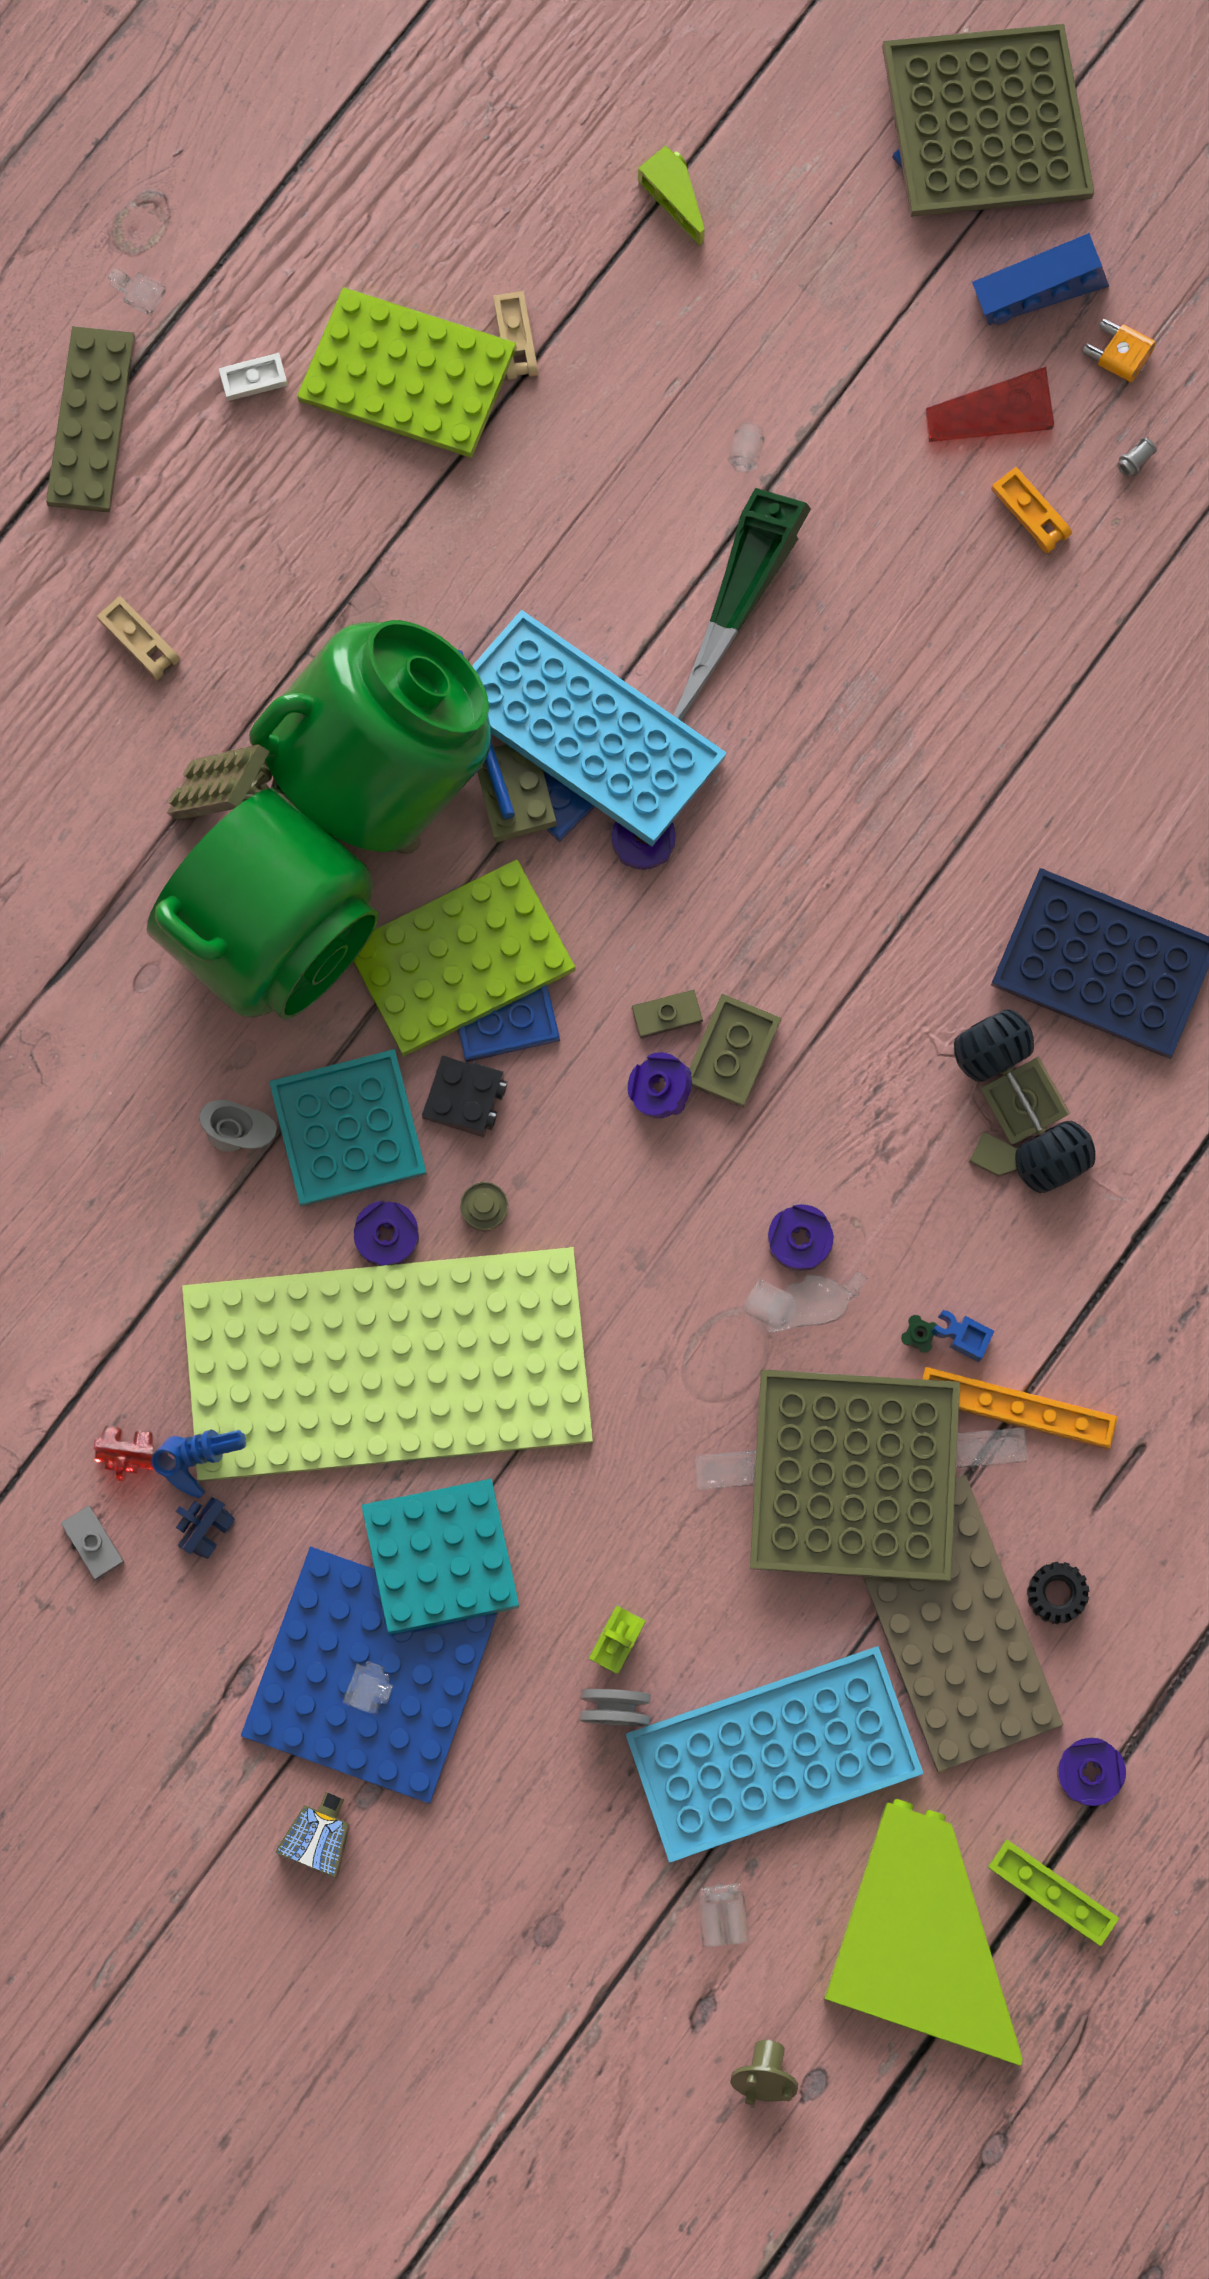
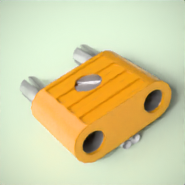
M1103 319L1100 322L1099 328L1113 335V339L1105 351L1087 343L1083 348V353L1099 361L1098 366L1132 383L1139 372L1145 367L1147 360L1155 349L1156 341L1125 324L1120 327Z

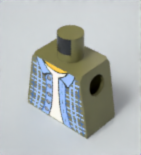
M325 1792L318 1811L304 1805L275 1853L337 1878L350 1824L337 1819L344 1799Z

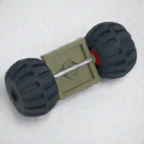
M1006 1009L983 1019L959 1034L954 1041V1054L959 1068L974 1081L983 1082L1002 1072L1003 1076L980 1089L1011 1145L1034 1133L1036 1134L1034 1138L1028 1140L1016 1150V1167L1020 1178L1028 1187L1038 1193H1046L1070 1182L1093 1167L1096 1160V1150L1091 1135L1074 1121H1065L1050 1129L1047 1128V1126L1068 1116L1070 1112L1039 1056L1016 1069L1014 1068V1065L1028 1058L1033 1053L1034 1037L1027 1021L1015 1011Z

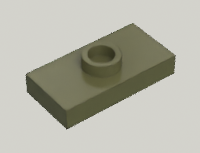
M694 989L632 1005L640 1039L703 1022Z

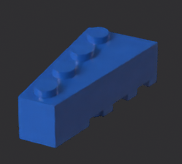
M1090 233L972 282L989 325L994 323L1002 324L1013 317L1109 287Z

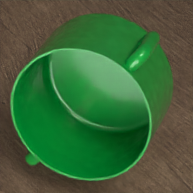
M401 620L356 623L346 626L334 634L288 690L271 702L249 731V740L252 746L259 744L269 750L265 761L278 786L298 810L324 831L362 849L377 852L397 851L410 846L416 841L483 765L491 744L488 696L479 675L468 660L453 645L433 631L418 624Z
M273 787L256 793L234 808L192 849L159 894L148 918L147 934L232 1011L243 1017L251 1018L263 1016L274 1011L282 1019L287 1020L306 1010L342 976L370 939L377 925L379 913L369 904L373 891V880L366 865L336 838L298 810L280 789Z

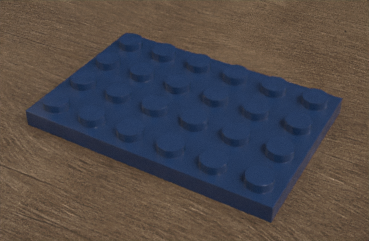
M1039 868L991 986L1171 1059L1209 968V936Z

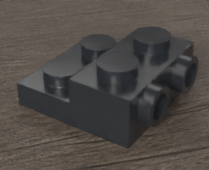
M442 1055L422 1113V1118L484 1138L486 1130L493 1129L498 1112L493 1111L496 1100H502L506 1092L508 1082L503 1080L504 1072L474 1062L469 1064Z

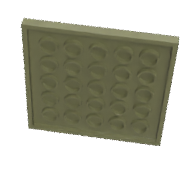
M1064 24L883 41L882 50L911 217L1093 198L1094 187Z
M761 1370L750 1569L950 1582L960 1382Z

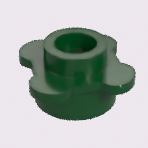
M913 1315L908 1320L909 1327L907 1331L901 1336L902 1343L918 1348L922 1353H927L932 1349L931 1341L935 1335L931 1331L937 1324L935 1322L928 1323L923 1321L919 1315ZM918 1331H922V1332H923V1336H922V1337H919V1336L917 1335V1332H918Z

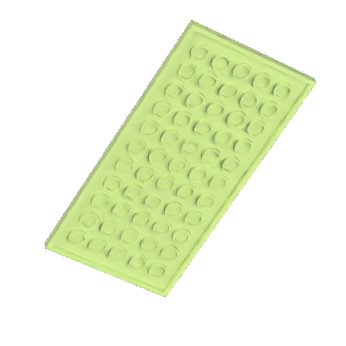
M574 1247L182 1285L194 1435H202L204 1431L212 1429L218 1435L240 1430L246 1436V1447L244 1449L223 1454L220 1462L210 1463L208 1461L205 1464L198 1463L196 1468L197 1480L199 1482L593 1443Z

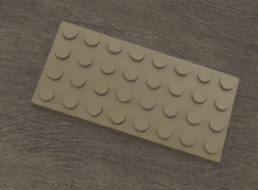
M963 1475L955 1478L951 1581L863 1577L937 1773L1063 1726L1060 1714L967 1476Z

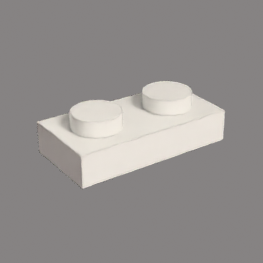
M279 353L219 368L227 401L288 386Z

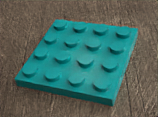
M395 1049L269 1081L301 1207L427 1175Z
M492 1478L361 1505L388 1635L519 1608Z

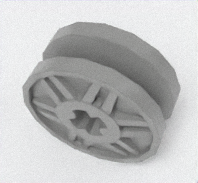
M583 1689L581 1691L582 1700L596 1703L595 1710L580 1712L581 1722L611 1726H649V1716L635 1712V1706L650 1704L651 1694L616 1689Z

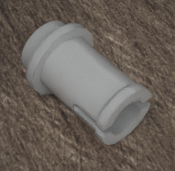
M1143 437L1127 455L1122 454L1119 457L1118 469L1127 477L1137 475L1140 472V467L1157 452L1156 446L1151 440Z

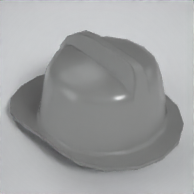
M214 1100L207 1103L202 1108L199 1117L201 1127L207 1133L210 1143L218 1150L224 1152H235L242 1148H262L268 1145L276 1135L277 1128L275 1122L269 1115L228 1100Z

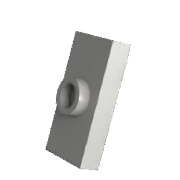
M91 1506L85 1507L61 1522L95 1580L124 1563V1560Z

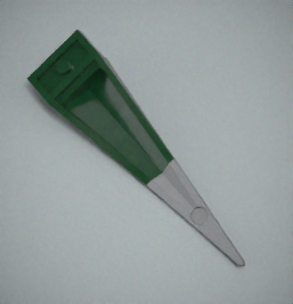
M758 488L754 489L740 515L719 594L699 653L674 714L680 721L798 541L797 534L811 510L807 502Z

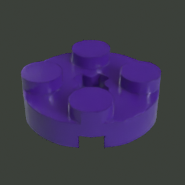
M617 821L612 828V846L622 864L635 869L646 870L658 867L660 864L668 861L675 847L676 832L673 822L653 846L636 841L634 838L636 835Z
M658 1052L647 1056L648 1060L644 1061L641 1065L637 1064L629 1076L627 1089L630 1099L640 1112L652 1118H665L670 1115L680 1114L684 1110L685 1103L691 1092L692 1079L690 1068L678 1058L668 1053ZM661 1078H664L665 1087L661 1092H658V1090L654 1089V1084L660 1083Z
M374 1202L359 1213L355 1222L354 1242L358 1252L365 1260L378 1266L401 1264L406 1261L415 1251L419 1241L417 1221L412 1212L400 1203ZM384 1226L386 1229L393 1227L395 1229L392 1233L393 1239L388 1242L386 1239L380 1241L378 1239L381 1235L378 1230L380 1227Z
M806 1204L793 1205L779 1212L773 1218L768 1231V1243L772 1256L784 1267L797 1271L815 1269L820 1263L825 1261L831 1251L834 1240L833 1230L824 1213ZM800 1229L806 1231V1237L810 1241L798 1246L791 1235L792 1233H799Z
M1084 1738L1074 1742L1063 1751L1057 1767V1776L1062 1790L1070 1800L1085 1806H1099L1109 1802L1119 1793L1125 1782L1126 1767L1122 1755L1108 1742L1099 1738ZM1089 1762L1093 1763L1094 1768H1100L1101 1774L1095 1776V1782H1090L1089 1778L1082 1774V1770L1087 1768V1763Z

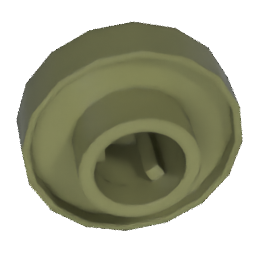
M480 1182L473 1184L464 1192L461 1198L460 1209L462 1217L470 1227L476 1230L488 1231L497 1228L503 1223L508 1213L506 1194L493 1183Z

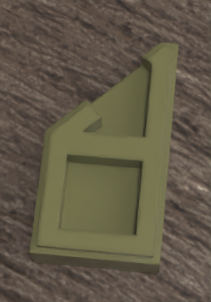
M984 1132L969 1162L996 1176L1005 1175L1017 1170L1015 1154L1018 1148Z

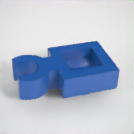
M943 1310L938 1315V1318L947 1323V1329L936 1325L931 1332L939 1338H952L950 1348L979 1362L985 1354L994 1330L967 1316L959 1323L951 1312Z

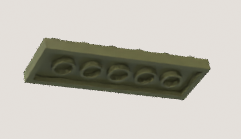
M72 326L46 500L47 505L50 507L110 513L135 343L134 332Z
M258 744L190 761L183 773V776L186 778L181 788L177 787L169 798L168 803L171 806L167 814L179 820L236 808L245 798L269 750Z

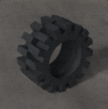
M1052 1562L1051 1564H1046L1034 1574L1029 1582V1588L1027 1589L1029 1606H1032L1034 1614L1042 1617L1041 1620L1045 1622L1050 1621L1052 1624L1070 1622L1083 1612L1088 1603V1592L1090 1590L1089 1585L1087 1586L1086 1584L1087 1579L1085 1575L1082 1576L1079 1573L1080 1570L1076 1566L1074 1568L1069 1566L1070 1563ZM1060 1580L1069 1586L1071 1597L1068 1603L1056 1606L1048 1601L1045 1590L1051 1581Z

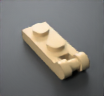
M524 291L494 295L493 300L500 338L515 342L517 348L514 356L525 355L527 361L514 363L513 357L507 370V380H515L517 376L529 374V377L539 376Z
M121 596L117 597L97 615L98 621L156 681L164 675L163 671L170 665L174 666L181 660L177 653ZM158 650L162 656L154 662L149 656Z

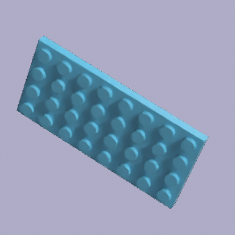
M523 610L514 617L472 666L479 675L488 696V717L491 734L651 846L655 844L699 791L727 754Z
M879 1646L625 1734L669 1863L924 1774Z

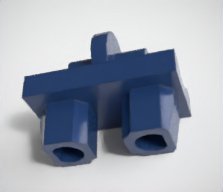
M210 1497L197 1517L195 1516L202 1508V1505L194 1501L188 1511L179 1506L175 1512L183 1518L176 1526V1529L184 1533L190 1523L192 1525L177 1546L189 1554L193 1552L208 1559L217 1544L204 1536L207 1530L213 1525L225 1533L235 1519L223 1508L225 1504L213 1497Z

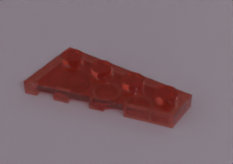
M1046 366L926 408L925 416L929 442L1052 430L1054 419Z

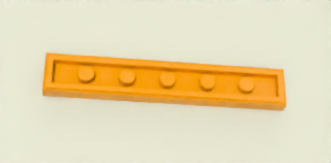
M929 1367L924 1369L922 1380L960 1382L959 1411L1108 1450L1111 1447L1118 1416Z

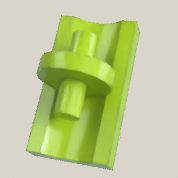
M616 1605L588 1659L618 1675L646 1620Z

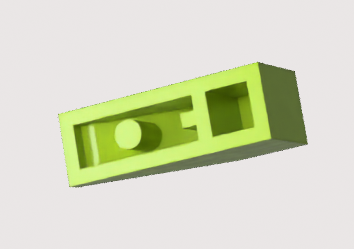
M665 145L638 168V182L700 246L704 243L705 228L686 161L677 151L672 152Z

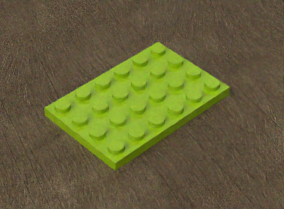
M343 287L297 398L299 402L472 458L507 374L510 362L514 357L517 345L515 342Z
M518 859L375 929L362 951L353 961L403 1057L576 971L571 957Z

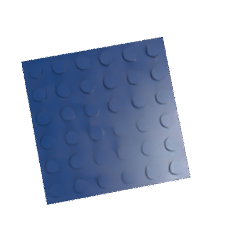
M310 1546L241 1737L431 1804L498 1613L388 1635L375 1570Z

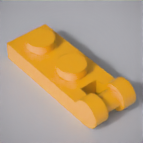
M1017 467L1013 468L992 485L991 490L1032 535L1038 546L1046 554L1056 548L1055 544L1059 540H1066L1072 535V530ZM1047 523L1053 527V530L1048 534L1042 528Z

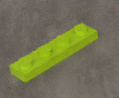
M1008 1839L1004 1841L987 1867L1099 1947L1102 1946L1119 1920V1917Z

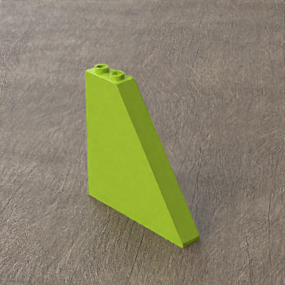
M895 1799L893 1804L887 1802L882 1812L823 1999L1021 2066L1022 2054L952 1824L945 1822L946 1815L927 1810L924 1815L912 1811L914 1805L899 1799Z

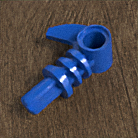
M212 1429L204 1431L202 1435H194L193 1438L171 1436L153 1454L152 1466L158 1474L165 1476L177 1489L190 1496L200 1498L206 1491L192 1477L188 1467L196 1466L198 1463L205 1464L208 1461L210 1463L220 1462L223 1454L244 1449L246 1447V1436L240 1430L218 1435Z

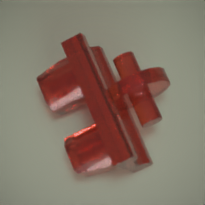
M105 1426L101 1437L95 1438L93 1446L95 1449V1462L105 1463V1470L116 1471V1481L123 1482L126 1473L138 1474L139 1468L154 1470L151 1460L155 1449L151 1432L136 1431L133 1443L123 1442L122 1429Z

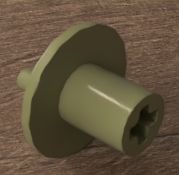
M772 2040L757 2041L754 2046L752 2066L740 2067L732 2072L730 2083L736 2091L746 2096V2104L754 2105L755 2099L762 2101H791L792 2097L797 2094L798 2083L796 2079L787 2072L782 2071L785 2050L782 2044Z

